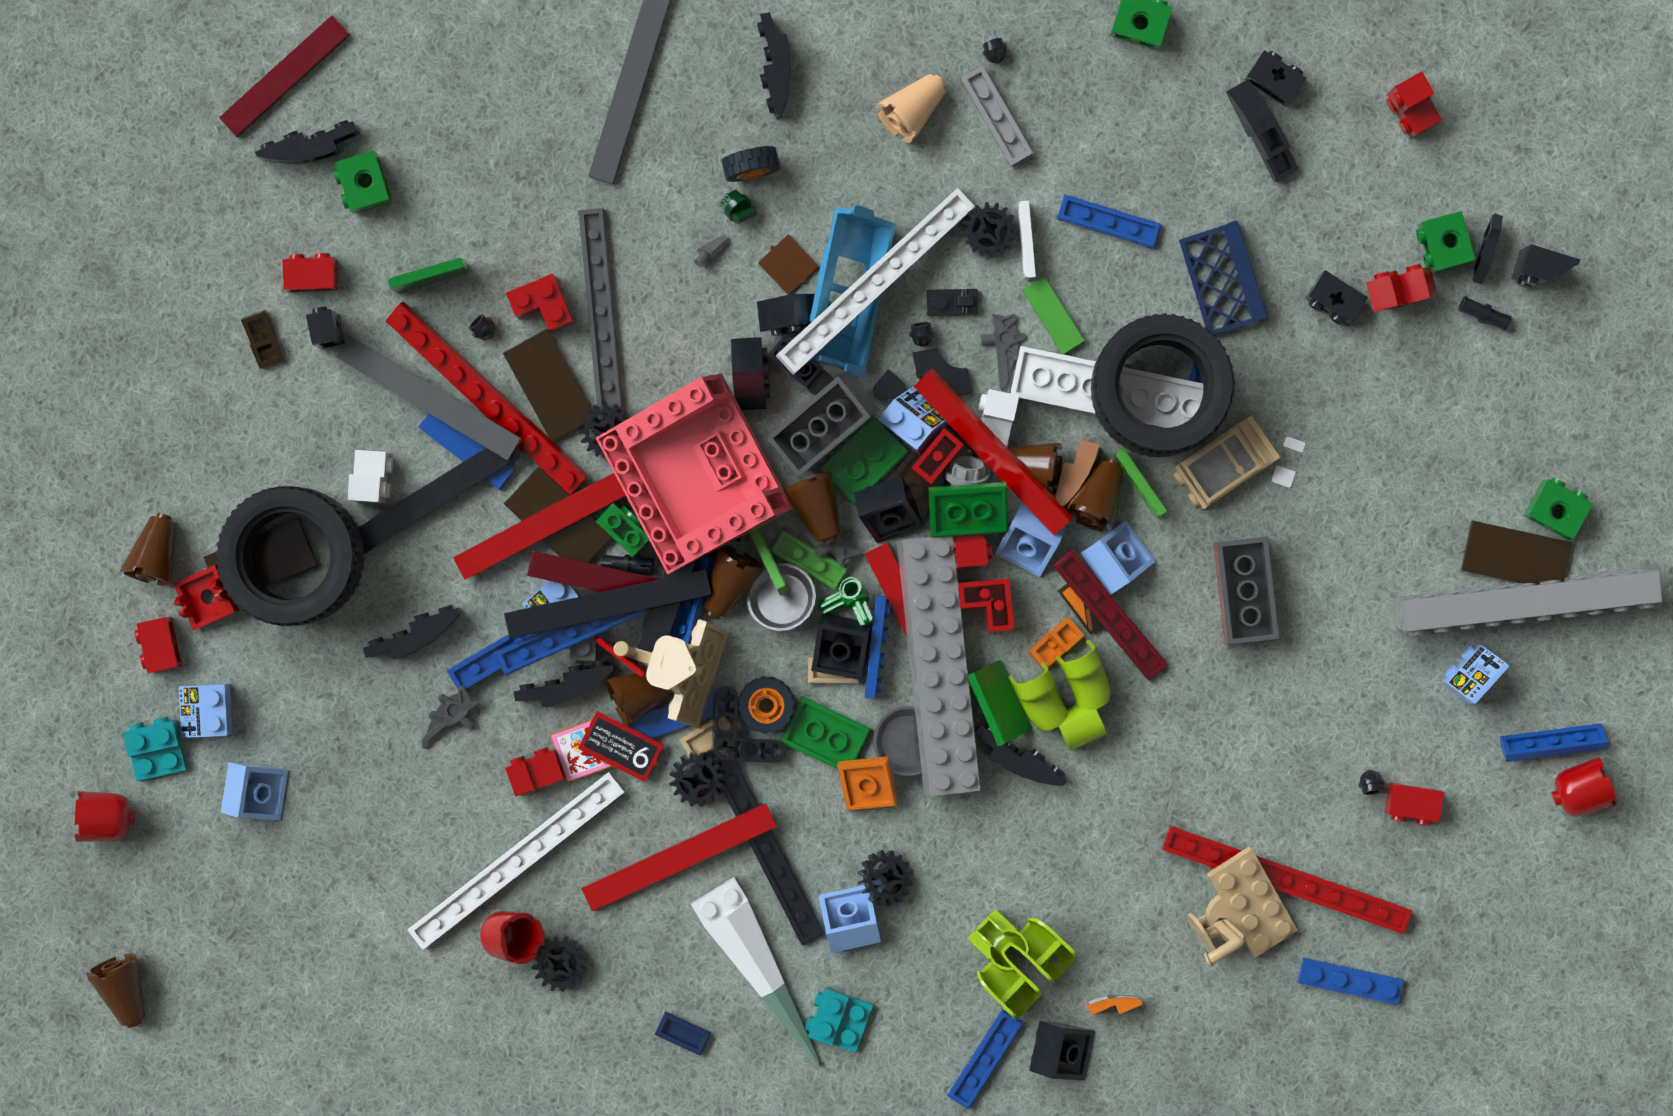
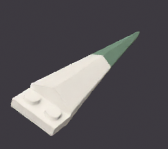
M736 878L729 879L693 901L691 906L704 925V928L814 1063L820 1066V1061L750 902Z

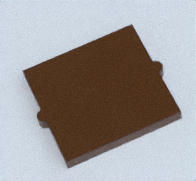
M789 234L776 246H771V251L758 262L788 295L801 283H806V278L819 267Z

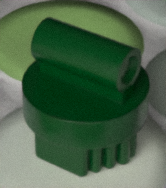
M736 189L727 193L722 202H720L724 214L730 221H734L736 224H740L757 214L755 207L751 206V200Z

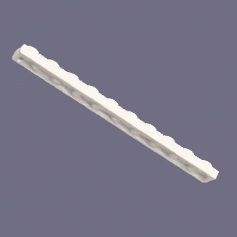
M957 188L784 347L776 357L794 375L975 206Z
M608 772L408 929V932L422 950L425 949L625 791L612 774Z

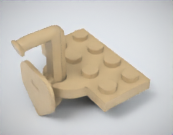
M698 619L697 625L692 630L691 644H686L684 640L675 637L663 636L655 643L652 653L631 647L624 641L617 642L613 650L618 656H625L649 664L646 672L648 682L653 686L672 690L675 693L673 700L669 704L668 718L699 728L729 631Z
M1247 847L1206 874L1217 895L1210 901L1205 915L1196 918L1192 913L1187 914L1190 927L1209 952H1205L1204 956L1210 967H1213V964L1239 949L1244 942L1252 956L1256 958L1298 931L1250 847ZM1217 938L1226 943L1215 949L1211 941Z

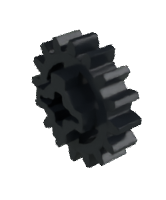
M985 202L984 209L976 205L975 214L970 211L967 213L971 220L963 221L962 225L968 227V229L962 231V235L969 237L965 241V245L973 244L972 253L980 250L981 257H984L986 252H989L990 257L994 258L995 251L1003 255L1004 246L1009 249L1012 247L1009 239H1016L1017 235L1011 233V231L1017 229V225L1010 223L1014 219V215L1007 217V207L999 210V203H995L994 207L990 208L989 203ZM987 214H995L1000 218L997 220L992 219ZM978 219L980 228L973 233V224ZM985 223L988 224L989 227L995 226L996 229L993 232L994 237L991 236L990 233H984V230L986 228ZM1006 227V237L1001 241L999 236L1000 230ZM982 240L990 242L992 247L981 245L979 242Z
M604 402L602 409H599L595 404L593 405V413L588 410L585 412L588 419L580 420V423L585 425V428L578 430V433L585 434V437L581 439V443L588 442L587 451L589 452L594 448L597 457L603 451L598 442L596 444L591 439L589 429L594 431L598 437L602 434V430L598 427H605L606 424L611 425L610 429L616 426L614 422L616 417L619 418L621 423L631 418L623 417L626 412L625 409L620 412L616 411L617 404H614L611 409L608 408L607 402ZM608 413L606 418L599 422L593 420L600 414Z
M691 751L689 758L685 754L680 757L682 763L676 761L673 764L677 771L670 772V776L674 777L675 780L669 784L670 786L677 787L673 793L674 796L681 794L680 802L683 803L688 799L690 800L691 807L694 806L696 801H698L700 807L705 805V800L710 804L713 803V795L719 797L722 793L718 787H724L725 782L720 780V778L724 777L725 772L718 771V768L722 765L721 762L714 764L712 762L714 760L713 755L708 759L705 758V751H702L699 756H696L695 751ZM695 763L692 770H683L685 766ZM706 766L711 770L713 775L709 774V772L706 769ZM695 774H699V779L702 780L699 784L696 783L695 778H692ZM682 783L686 784V786L689 789V792L684 788ZM712 788L708 793L700 795L701 789Z
M884 850L877 852V855L875 853L868 856L869 861L865 860L861 863L865 869L858 871V874L863 876V880L858 881V885L865 886L861 893L870 894L869 902L877 899V906L884 905L885 902L887 906L894 905V902L899 903L903 901L902 896L909 895L910 892L906 887L913 885V882L908 880V877L913 875V872L906 870L909 862L902 863L903 856L901 854L894 857V851L891 850L885 854ZM878 862H882L879 865V869H873ZM892 887H898L893 894L889 895V892H892Z
M556 935L553 943L548 938L545 939L546 947L540 946L538 950L540 955L535 954L537 957L534 960L537 961V964L532 965V969L539 971L535 979L542 977L544 981L541 986L544 987L549 983L551 984V991H554L556 986H560L561 992H564L567 984L573 989L575 987L574 980L581 982L583 979L579 973H586L587 968L582 966L583 963L588 961L587 958L581 957L584 948L577 950V940L572 944L568 943L569 936L560 941L558 935ZM554 947L565 948L563 952L556 953L550 949ZM572 954L576 958V969L571 965L570 957ZM543 958L548 962L549 971L547 973L543 968ZM554 959H564L565 961L563 965L566 968L560 967L559 969H556V962L554 961ZM565 975L566 977H569L565 980L554 979L555 976Z

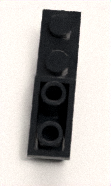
M767 12L760 14L761 22L757 23L760 38L765 37L768 46L763 47L766 61H772V64L763 66L764 73L760 74L763 89H769L771 98L766 99L769 113H775L776 119H780L789 95L791 80L790 52L787 35L776 36L771 14Z
M1247 79L1225 91L1247 136L1252 137L1273 181L1277 182L1299 170L1288 149L1291 146L1285 134L1250 80Z
M344 120L335 124V129L328 132L321 130L312 134V139L309 140L303 132L292 131L284 135V139L279 142L269 141L260 146L261 149L255 151L259 159L273 163L299 164L315 162L341 154L338 143L360 135V131L353 121Z
M783 336L769 352L768 356L811 394L817 395L834 378L819 364L808 361L793 375L776 357L791 342L787 337Z
M452 604L439 608V614L429 616L428 612L414 616L415 621L409 623L411 633L408 634L406 629L393 633V639L384 641L383 637L368 641L369 646L363 648L365 658L390 651L393 660H397L424 648L450 628L462 613L461 608L454 609Z
M607 660L593 663L594 668L584 669L583 665L568 667L569 672L562 673L564 683L561 684L560 679L544 681L545 686L535 688L534 683L519 685L520 690L513 691L515 702L541 698L542 707H547L571 700L588 692L604 681L615 670V664L609 665Z
M979 724L974 730L979 737L993 747L987 756L1003 768L1023 778L1039 783L1061 786L1066 784L1067 781L1062 778L1065 773L1054 764L1051 768L1042 762L1046 757L1035 748L1031 752L1025 748L1019 756L1016 754L1019 749L1010 741L1000 746L997 745L988 724L985 727Z

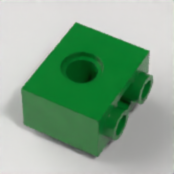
M1120 0L1110 36L1158 51L1173 7L1167 6L1168 2L1164 0ZM1138 18L1143 19L1147 27L1143 30L1137 29L1134 26V20Z
M374 150L335 162L337 169L333 170L337 184H342L344 194H341V199L345 209H349L353 214H357L392 203L379 156ZM364 176H371L372 184L367 188L361 187V179Z
M1462 211L1418 224V229L1416 230L1417 240L1419 244L1424 246L1426 254H1423V261L1425 267H1431L1432 273L1468 264L1476 260ZM1445 235L1451 236L1454 239L1453 248L1445 246L1443 242Z
M1552 477L1551 480H1542L1523 516L1566 540H1574L1593 503L1587 500L1588 496L1578 490L1571 492L1564 488L1566 484ZM1555 505H1558L1562 510V515L1559 519L1554 518L1552 515V508Z
M613 503L596 521L633 557H637L650 543L638 517L626 506L619 508Z

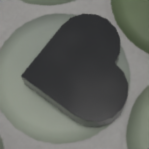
M889 369L873 387L874 396L881 401L889 398L895 399L906 391L904 382Z

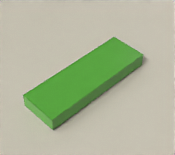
M1045 277L1040 278L1022 290L1062 355L1084 342V339Z
M1123 448L1116 452L1113 457L1121 464L1120 467L1155 517H1159L1167 512L1125 449Z
M757 528L750 532V535L779 595H784L788 593L789 589L760 529Z
M782 530L770 552L801 568L810 576L836 590L849 568L845 566L842 568L837 561L827 555L819 559L815 554V548Z

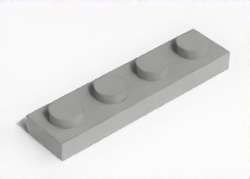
M983 65L960 78L962 84L1010 167L1033 155L1031 148Z

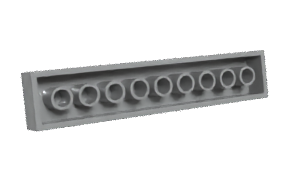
M953 536L901 540L897 542L924 796L981 791Z
M1647 568L1564 577V582H1561V580L1542 581L1540 585H1535V583H1511L1393 597L1396 628L1403 630L1404 633H1409V635L1424 634V629L1434 630V632L1450 631V626L1460 627V629L1475 628L1476 623L1485 624V626L1501 625L1502 620L1511 621V623L1527 622V617L1536 618V620L1552 619L1553 614L1562 615V617L1578 616L1577 612L1579 611L1582 613L1587 612V614H1601L1605 608L1607 610L1613 609L1615 612L1629 610L1628 606L1630 605L1640 609L1652 608L1654 603L1662 602L1659 571Z

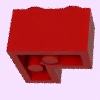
M1422 71L1396 85L1386 94L1388 97L1386 102L1389 109L1393 113L1396 112L1401 120L1399 121V126L1405 135L1409 134L1410 138L1417 136L1442 121L1430 99L1435 93Z
M1421 264L1406 267L1407 272L1399 275L1397 271H1387L1373 275L1375 280L1366 282L1373 311L1392 310L1438 297L1431 267L1422 268Z
M553 273L506 292L517 319L540 310L551 333L574 324L570 310Z
M984 534L953 536L956 568L988 565V560L992 559L991 544H986V539H983Z
M1009 578L958 583L960 608L985 607L987 632L1014 630Z

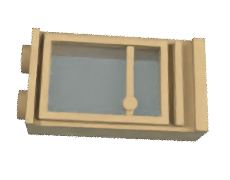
M1250 415L1173 467L1175 473L1172 475L1180 487L1185 485L1190 494L1187 497L1195 508L1199 506L1203 510L1279 459L1280 456L1252 415Z

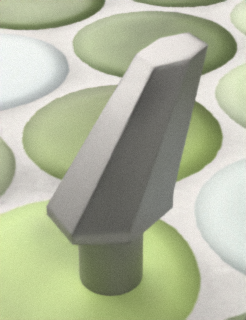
M721 236L698 248L699 255L694 263L699 267H703L708 259H714L728 244L730 239L726 236Z

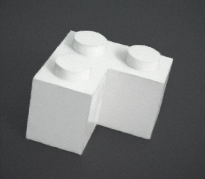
M989 389L986 394H982L980 397L978 411H982L981 420L1007 447L1019 395Z
M355 450L354 474H349L348 500L386 504V498L390 499L391 483H387L388 473H392L393 458H389L388 452Z

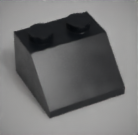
M1530 244L1519 251L1511 279L1518 281V286L1532 289V286H1538L1579 265L1580 259Z
M902 476L891 478L888 481L854 492L858 517L876 543L924 527L911 489Z
M822 614L818 623L811 671L862 680L873 623L862 627L856 619Z
M1039 1021L1029 1071L1051 1079L1085 1081L1095 1030L1058 1022Z

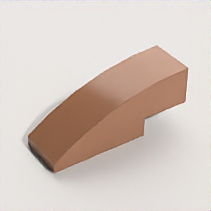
M1080 440L1074 464L1064 462L1055 497L1063 507L1068 505L1087 479L1095 462L1100 444Z

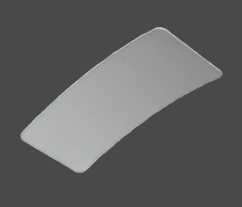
M1286 437L1283 446L1303 452L1305 442ZM1276 465L1272 482L1290 488L1295 471Z

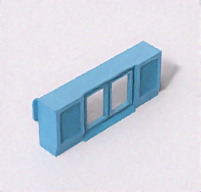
M859 205L853 206L852 209L835 208L829 240L824 248L809 320L811 323L828 308L831 291L843 294L848 289V287L833 283L838 256L863 263L862 275H864L891 250L896 223L875 217L873 210ZM881 294L853 319L852 326L847 325L809 361L841 369L845 372L849 370L854 376L865 377Z

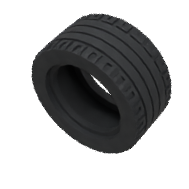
M1167 313L1153 314L1152 316L1147 315L1128 323L1110 338L1094 365L1090 390L1092 406L1096 417L1099 419V423L1116 443L1121 444L1123 448L1129 449L1133 453H1139V455L1157 458L1170 457L1188 452L1199 446L1221 426L1233 401L1232 398L1235 391L1234 372H1232L1233 366L1230 363L1229 355L1225 352V347L1222 346L1221 341L1217 340L1215 334L1211 333L1207 327L1204 328L1201 326V323L1195 322L1191 318L1187 319L1185 316L1167 315ZM1156 345L1173 347L1185 353L1196 364L1202 377L1203 395L1197 412L1189 421L1175 427H1154L1137 419L1126 407L1120 391L1121 372L1126 360L1143 348Z
M278 486L261 490L238 504L237 509L232 510L231 515L226 519L227 522L222 526V532L218 536L219 542H217L218 549L216 551L217 572L220 573L219 579L224 585V590H227L229 598H232L233 603L238 605L239 609L245 611L247 615L253 616L254 619L280 626L305 625L320 621L342 608L350 600L352 594L355 593V588L359 586L360 578H362L361 573L364 570L365 557H363V552H365V548H363L364 542L361 539L360 535L362 534L358 529V525L354 522V518L348 513V510L342 507V504L319 491L296 486ZM289 513H298L313 520L324 532L330 548V564L321 584L308 595L294 600L280 597L269 591L259 580L253 565V548L260 531L273 519Z

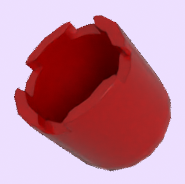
M1600 757L1565 769L1556 776L1554 782L1555 791H1552L1551 794L1555 805H1561L1568 815L1578 817L1617 806L1609 776H1604L1602 769L1604 764Z
M78 791L79 800H76L75 825H79L78 833H75L76 842L120 841L126 837L130 825H135L136 812L135 810H130V803L125 796L117 793Z
M499 911L490 915L483 923L480 931V941L483 949L490 956L515 964H526L537 957L535 954L539 950L540 945L544 943V930L541 922L529 913Z

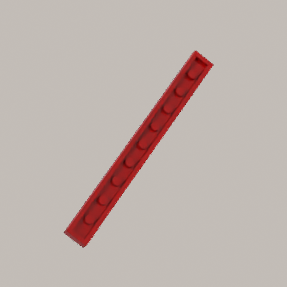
M404 301L399 303L385 322L489 420L521 438L522 441L518 447L569 495L573 494L589 475Z
M1169 825L1161 848L1164 851L1212 868L1218 867L1242 851ZM1256 855L1275 890L1401 934L1405 933L1412 912L1411 909Z

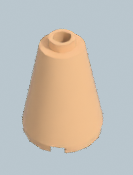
M928 74L881 100L876 105V109L880 108L881 110L878 113L879 118L893 135L896 136L900 133L904 137L901 141L905 143L912 142L945 95V82L938 75Z

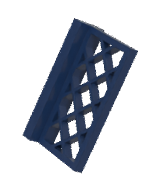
M1237 220L1179 240L1205 327L1211 333L1217 335L1268 319ZM1225 231L1227 242L1223 250L1209 244L1214 234ZM1209 236L1207 242L1201 240V238ZM1196 240L1205 246L1199 257L1196 258L1188 254L1186 243ZM1228 246L1232 255L1225 252ZM1207 247L1221 253L1214 266L1201 260ZM1223 255L1234 261L1235 266L1230 275L1217 268ZM1190 258L1196 260L1193 267ZM1199 263L1212 269L1206 282L1197 279L1194 271ZM1236 270H1237L1239 279L1233 277V275H1234V273H1235ZM1215 271L1228 277L1222 290L1208 284ZM1231 279L1242 286L1238 299L1225 293ZM1197 282L1204 285L1201 292ZM1206 287L1220 293L1213 307L1203 302L1202 295ZM1243 294L1245 296L1246 303L1240 301ZM1222 295L1236 301L1229 315L1216 309ZM1239 303L1249 309L1250 319L1239 321L1232 317ZM1205 306L1211 309L1209 315H1207ZM1214 311L1227 317L1223 327L1212 330L1209 320ZM1230 319L1237 322L1227 326Z

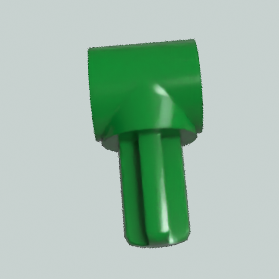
M846 578L842 581L840 587L837 588V593L819 601V608L824 615L845 605L847 608L854 610L862 627L869 626L874 621L867 604L869 601L868 591L856 578ZM858 588V592L850 596L851 591Z

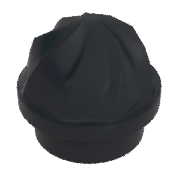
M995 38L983 44L984 51L982 53L989 62L999 64L1006 58L1007 44L1003 43L1002 38Z
M481 314L473 320L469 330L473 332V337L485 341L494 336L496 327L490 317H485Z
M918 322L911 325L909 336L914 344L925 347L932 342L935 331L931 328V322Z
M1367 770L1360 776V783L1358 785L1362 789L1363 795H1373L1383 792L1384 780L1380 773L1374 770Z

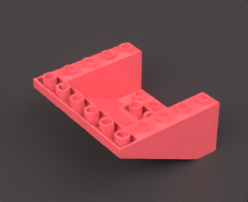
M722 373L696 379L596 437L667 574L673 573L793 510L787 495Z

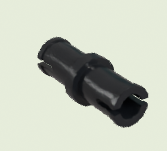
M1467 296L1462 298L1458 307L1459 312L1477 318L1478 322L1482 324L1486 322L1503 331H1506L1512 319L1510 315L1493 309L1492 305L1488 303L1485 305Z
M602 554L601 561L612 562V564H601V566L649 575L653 573V568L643 567V565H654L653 558L631 557V554H625V556Z

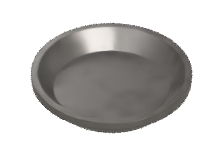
M778 563V569L789 589L788 593L779 595L767 568H764L762 574L748 589L747 605L752 617L759 625L771 631L785 632L798 628L811 616L816 604V589L810 576L804 570L792 564Z
M913 706L898 707L886 713L878 722L873 737L876 756H888L891 771L902 776H914L922 773L915 707Z

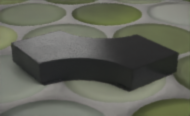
M1492 214L1485 229L1481 248L1474 264L1473 280L1475 283L1483 284L1490 269L1494 249L1502 230V215Z
M938 348L912 352L917 378H922L933 368L958 396L972 393L968 369L953 367L946 363L940 356Z

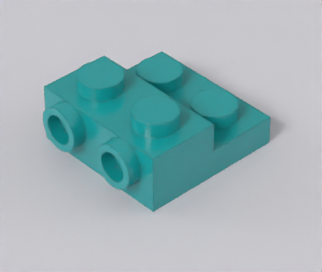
M168 717L153 720L154 725L144 727L143 722L128 725L129 731L123 732L128 757H131L136 781L188 770L177 720L169 721Z
M825 987L823 992L818 991L813 1005L818 1007L815 1016L810 1015L805 1027V1030L809 1031L808 1037L856 1053L873 1004Z

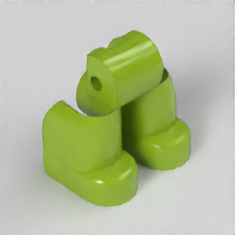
M1090 640L1086 641L1090 652L1078 659L1065 662L1059 655L1056 656L1060 669L1074 696L1075 705L1071 708L1064 706L1049 668L1044 662L1041 663L1044 672L1030 681L1017 683L1012 675L1008 677L1023 710L1034 726L1041 731H1049L1058 727L1069 751L1107 735L1096 709L1109 702L1111 691L1101 658Z
M996 909L967 937L990 961L985 968L977 971L979 981L985 990L1015 1021L1039 999L1042 992L1007 958L1005 953L1011 947H1014L1051 984L1078 957L1077 953L1042 921L1029 917L1028 923L1018 932ZM1056 954L1058 955L1057 963L1049 962Z

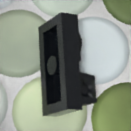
M977 289L926 290L927 316L978 315Z

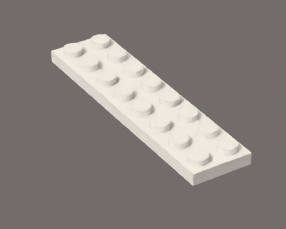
M1020 346L1011 394L1019 395V399L1095 414L1090 387L1096 361ZM1123 367L1120 376V391L1126 407L1137 419L1150 426L1168 428L1181 425L1194 416L1202 400L1203 383Z

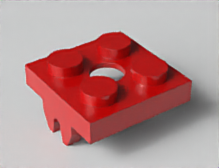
M218 564L174 583L178 593L174 604L181 606L182 610L178 614L183 618L189 619L193 631L239 611L238 606L227 595V590L223 588L224 585L219 579L220 573L217 572ZM206 589L211 590L214 594V601L211 604L205 603L202 599V593Z

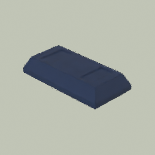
M665 1011L654 1035L701 1056L711 1032Z

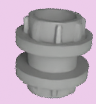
M959 456L945 467L944 477L947 481L944 482L943 486L988 483L990 474L980 459L972 456Z

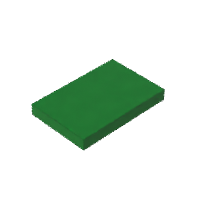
M456 258L388 278V284L390 289L398 294L466 274L470 270L468 264L462 258Z
M873 416L819 470L822 473L830 471L833 484L856 505L854 492L876 485L909 451Z
M1006 482L929 487L931 538L1008 532Z
M1001 659L967 675L998 746L1031 730Z
M802 696L781 742L838 769L839 761L857 760L871 728Z

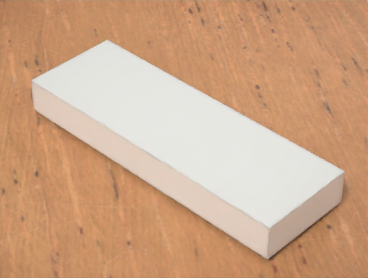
M1020 201L1017 207L1023 275L1025 280H1033L1036 275L1029 201Z

